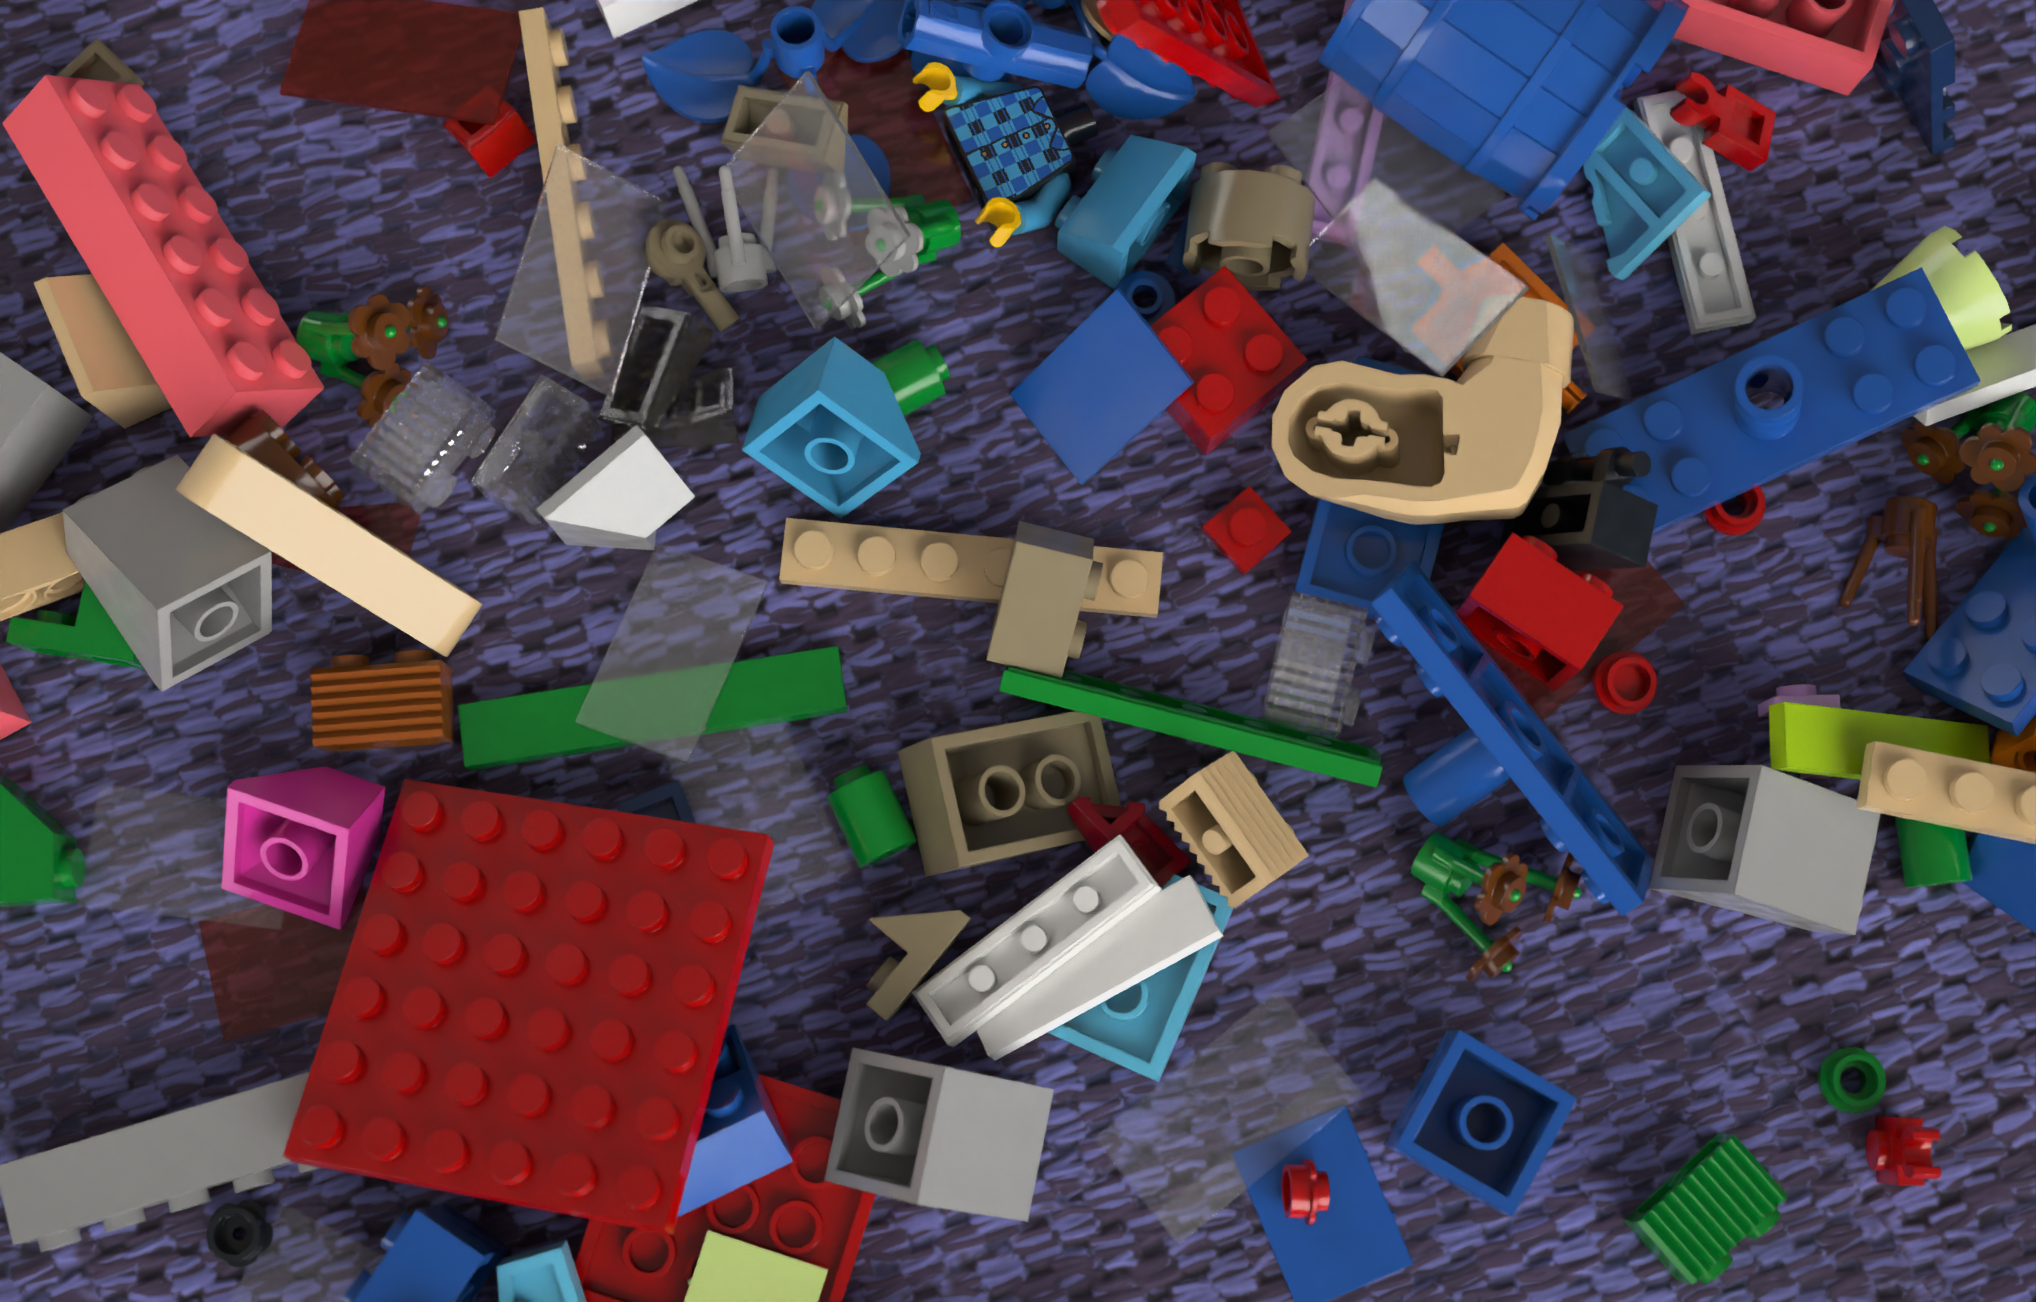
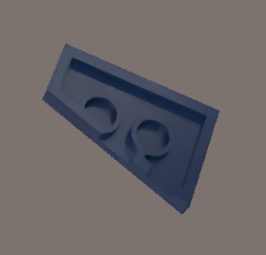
M1898 0L1883 32L1876 54L1877 59H1875L1873 64V71L1886 93L1896 90L1931 155H1935L1955 147V134L1945 123L1955 117V104L1947 94L1946 86L1955 82V38L1933 0Z

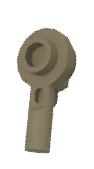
M667 219L658 222L648 232L645 241V259L648 266L657 276L666 279L670 286L682 285L689 295L695 297L719 332L723 333L737 323L740 317L702 267L706 258V251L700 235L690 225L680 220Z

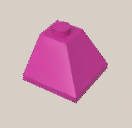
M327 766L234 780L227 787L221 888L340 930L347 921L381 835L385 786Z

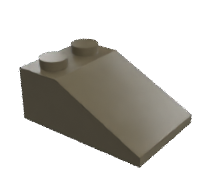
M1078 711L932 737L898 751L926 877L1086 841L1067 811L1072 801L1078 796L1091 797V803L1121 806L1101 717Z

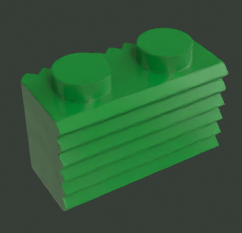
M1718 1133L1633 1210L1624 1221L1677 1281L1692 1285L1700 1280L1702 1284H1707L1720 1276L1730 1266L1733 1258L1728 1252L1741 1239L1748 1236L1751 1240L1762 1236L1777 1223L1781 1213L1776 1208L1787 1199L1788 1194L1734 1134Z

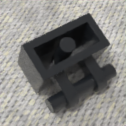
M1612 447L1601 450L1597 456H1589L1585 452L1577 451L1561 454L1556 460L1549 461L1542 479L1544 484L1548 486H1541L1537 489L1522 515L1514 519H1505L1500 547L1512 533H1515L1522 539L1525 536H1532L1549 545L1558 555L1556 561L1571 571L1646 567L1658 505L1624 490L1623 486L1629 484L1634 478L1647 476L1651 469L1649 455L1644 451L1632 452L1626 447Z

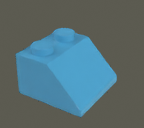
M1132 134L1119 151L1110 147L1093 169L1091 179L1095 183L1083 199L1074 195L1058 215L1055 226L1059 229L1057 251L1115 290L1119 282L1131 274L1188 197L1197 154L1185 146Z
M835 336L759 396L742 447V451L840 519L919 462L921 455L884 372Z

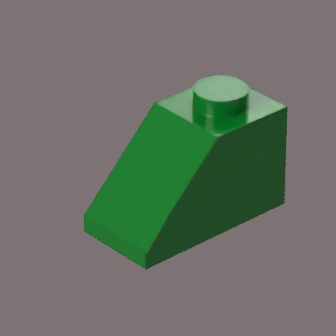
M0 776V907L76 903V887L83 885L86 875L84 854L80 848H76V838L12 779Z

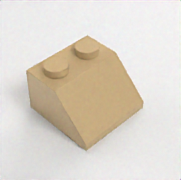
M92 274L45 277L34 282L82 398L123 428L132 426L172 408Z

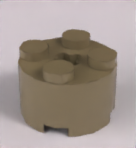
M1212 162L1202 166L1201 177L1193 183L1190 196L1182 260L1188 272L1196 276L1202 267L1205 270L1216 273L1223 266H1226L1247 291L1278 290L1281 285V277L1290 275L1299 282L1304 280L1308 270L1315 198L1308 188L1301 185V171L1286 165L1269 166L1264 172L1238 170L1237 167L1224 162Z

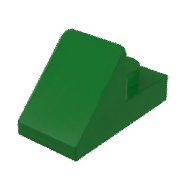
M86 581L82 590L77 618L45 610L37 611L36 620L11 617L6 642L28 652L144 669Z

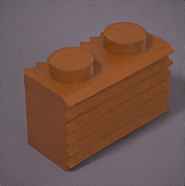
M400 651L394 653V663L370 665V658L368 656L341 655L330 658V668L311 669L310 689L312 693L311 715L313 721L311 727L313 730V746L331 753L455 743L452 667L442 660H434L432 651Z

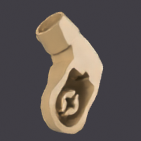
M1512 295L1496 296L1484 300L1461 363L1465 372L1456 382L1424 374L1398 375L1342 360L1312 366L1284 390L1272 416V449L1284 476L1316 498L1385 519L1413 525L1442 524L1469 520L1514 519L1522 515L1542 482L1561 424L1562 389L1566 388L1571 381L1574 331L1572 314L1559 305L1541 299Z

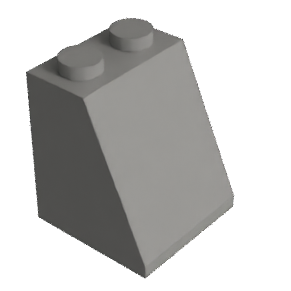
M1 352L0 533L8 531L92 420L93 416Z
M178 455L154 466L142 468L131 477L96 494L86 495L75 504L62 510L67 554L154 684L162 692L259 640L272 631V551L198 506L176 490V487L190 469Z
M1676 765L1649 889L1812 932L1855 935L1863 906V896L1881 813L1857 809L1856 799L1763 765Z
M852 1048L824 1181L916 1205L1028 1222L1054 1089Z

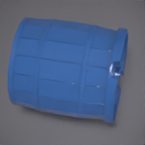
M1354 0L1318 59V63L1328 70H1332L1368 100L1370 105L1378 112H1382L1415 138L1460 166L1462 170L1484 179L1519 199L1515 208L1530 219L1536 220L1539 216L1538 212L1543 214L1552 205L1626 107L1618 101L1623 93L1621 90L1624 86L1629 88L1642 70L1647 74L1651 71L1682 23L1689 5L1682 0Z

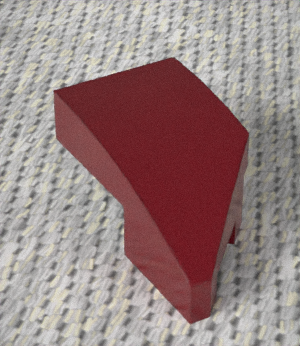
M1078 796L1067 809L1094 853L1120 834L1161 889L1174 874L1178 876L1191 861L1144 814L1145 803L1128 801L1125 807L1094 804L1091 803V797Z

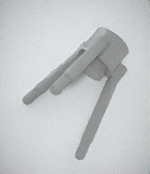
M727 165L719 168L727 235L718 239L719 249H716L685 170L681 166H675L672 171L693 229L700 235L705 245L707 272L712 281L718 280L719 290L725 293L757 290L767 286V273L777 271L774 244L781 170L777 166L771 167L769 170L761 244H756L754 234L741 232L731 169Z

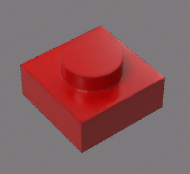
M1250 485L1203 525L1201 530L1242 576L1246 575L1286 540L1292 532Z

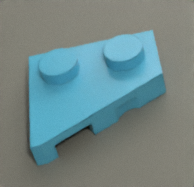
M1628 107L1624 108L1612 127L1583 164L1585 177L1591 182L1594 190L1592 205L1598 225L1603 227L1610 254V259L1606 260L1608 269L1614 277L1620 280L1627 278L1712 195L1635 112Z

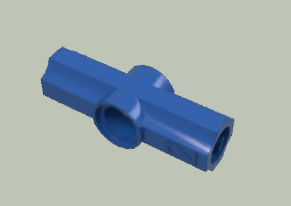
M905 0L903 13L898 24V43L904 44L905 49L961 62L968 73L982 81H995L1002 78L1005 73L1077 89L1085 81L1087 69L1092 59V38L1086 37L1083 32L1034 21L1025 9L1010 0H995L990 2L986 8L953 0Z

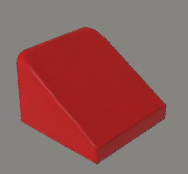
M491 87L483 90L443 124L444 128L490 178L536 142L535 136L517 111Z

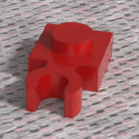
M1691 72L1676 84L1675 90L1686 96L1685 99L1670 110V116L1676 122L1683 126L1691 127L1698 125L1705 129L1702 144L1750 172L1767 161L1776 112L1729 84L1716 92L1713 84L1699 73Z
M1875 1116V1130L1868 1132L1865 1149L1870 1169L1876 1170L1877 1183L1924 1186V1179H1939L1941 1167L1934 1166L1932 1163L1931 1144L1933 1140H1940V1131L1936 1127H1923L1922 1118Z

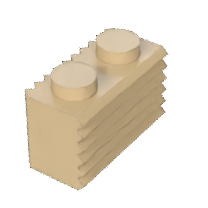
M1234 751L1229 752L1198 771L1159 801V809L1167 812L1168 821L1174 822V831L1182 833V842L1189 843V852L1197 854V863L1205 865L1204 873L1212 876V884L1220 887L1221 896L1227 897V906L1236 908L1309 856L1296 838L1291 826L1284 821L1259 786L1256 777L1246 768Z

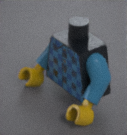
M928 63L912 79L914 84H925L931 89L918 100L919 106L926 112L934 111L942 102L949 106V108L943 110L944 133L982 210L975 219L976 224L980 225L982 222H988L991 231H995L989 239L991 245L995 248L1001 247L1011 235H1019L1047 227L1071 193V182L1075 179L1076 160L1071 147L1098 136L1097 124L1087 103L1083 101L1054 114L1040 86L1024 88L1018 83L982 81L977 78L956 76L942 63Z

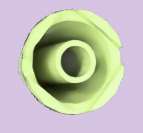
M1943 226L1926 236L1870 291L1922 267L1965 350L1995 341L2010 332L2012 324L2000 323L1999 320L2010 313V310L1997 280L1984 260L1975 250L1964 257L1952 244L1962 238V236L1954 229Z

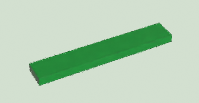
M838 646L458 705L464 767L468 771L848 712Z
M1006 665L999 689L1000 692L1375 788L1378 786L1383 768L1380 753L1375 748L1066 669L1063 671L1062 678Z

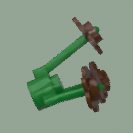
M428 286L418 287L416 297L409 300L407 308L399 302L389 303L387 297L382 294H373L368 298L367 305H357L352 308L350 313L343 312L340 315L318 310L308 312L298 326L297 344L307 352L311 360L320 361V372L323 376L341 379L361 390L363 399L358 405L357 415L366 420V424L370 428L378 430L387 423L389 418L397 416L403 410L408 400L411 372L404 367H399V364L395 362L396 354L406 352L411 342L412 347L419 349L423 359H433L437 352V343L444 340L447 335L449 325L448 314L439 295L431 294ZM406 329H411V330H410V342H409V337H408V335L406 334V331H405ZM359 357H367L370 366L380 370V372L374 371L365 377L348 368L347 363L355 361Z
M2019 392L1989 403L1987 406L1983 405L1967 411L1963 419L1950 429L1946 427L1936 428L1934 424L1925 426L1918 421L1914 426L1908 427L1902 432L1901 441L1908 450L1911 463L1916 469L1930 475L1935 481L1941 484H1949L1956 478L1957 473H1960L1969 465L1972 466L1971 478L1976 483L1984 485L1992 482L1995 485L1993 494L1986 490L1977 489L1971 492L1970 497H1962L1956 502L1955 511L1960 516L1969 519V525L1977 532L1990 537L2012 538L2018 536L2022 528L2027 527L2018 497L2009 494V492L2020 489L2024 484L2026 474L2036 471V454L2030 451L2033 445L2030 433L2036 425V402L2031 396L2024 392ZM1971 429L1976 430L1977 436L1967 438L1960 447L1959 439Z
M1438 831L1432 834L1424 843L1411 868L1412 876L1425 883L1420 895L1438 906L1484 953L1468 970L1469 973L1466 978L1470 982L1478 978L1483 972L1491 979H1494L1502 971L1509 972L1512 969V962L1520 954L1514 944L1522 936V930L1516 926L1494 943L1449 897L1450 892L1461 897L1473 882L1481 885L1482 891L1478 894L1474 907L1477 911L1481 912L1480 919L1487 925L1494 924L1503 912L1509 913L1520 904L1526 891V882L1553 892L1543 920L1547 923H1550L1556 906L1569 910L1572 900L1581 896V889L1578 887L1581 874L1570 870L1574 859L1570 852H1568L1559 878L1529 868L1526 863L1519 860L1518 855L1512 852L1502 858L1478 849L1460 837L1454 841ZM1480 865L1488 867V869L1484 871L1480 869Z

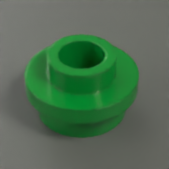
M1845 1047L1831 1052L1823 1060L1818 1072V1085L1824 1099L1835 1109L1846 1113H1862L1875 1107L1882 1099L1886 1088V1076L1881 1063L1873 1054L1861 1048ZM1849 1067L1855 1069L1860 1076V1086L1852 1093L1847 1092L1842 1087L1840 1080L1843 1071Z

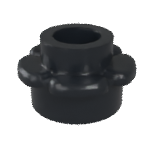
M249 1200L241 1201L239 1205L227 1203L218 1208L211 1217L207 1230V1244L213 1256L227 1261L233 1267H245L256 1262L257 1255L260 1252H266L273 1240V1227L265 1220L266 1211L258 1203ZM238 1227H243L246 1231V1236L242 1240L237 1239L235 1236V1230Z

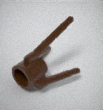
M1912 496L1891 497L1885 502L1883 516L1869 517L1866 538L1839 598V605L1846 608L1851 605L1879 542L1886 543L1885 552L1887 554L1909 559L1907 622L1911 626L1919 624L1923 592L1925 636L1928 641L1938 630L1939 617L1936 569L1938 529L1935 528L1938 506L1935 503Z

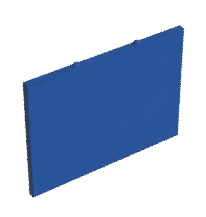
M1119 288L1010 393V396L1082 486L1113 457H1118L1119 452L1156 417L1160 418L1162 412L1194 383V380Z
M1345 1104L1231 1152L1294 1302H1328L1413 1265V1261L1394 1220L1395 1213L1388 1206L1367 1157L1369 1153L1363 1148ZM1303 1159H1312L1316 1171L1327 1172L1330 1187L1329 1208L1327 1211H1317L1316 1220L1312 1225H1307L1304 1218H1286L1284 1214L1281 1178L1285 1164H1301Z

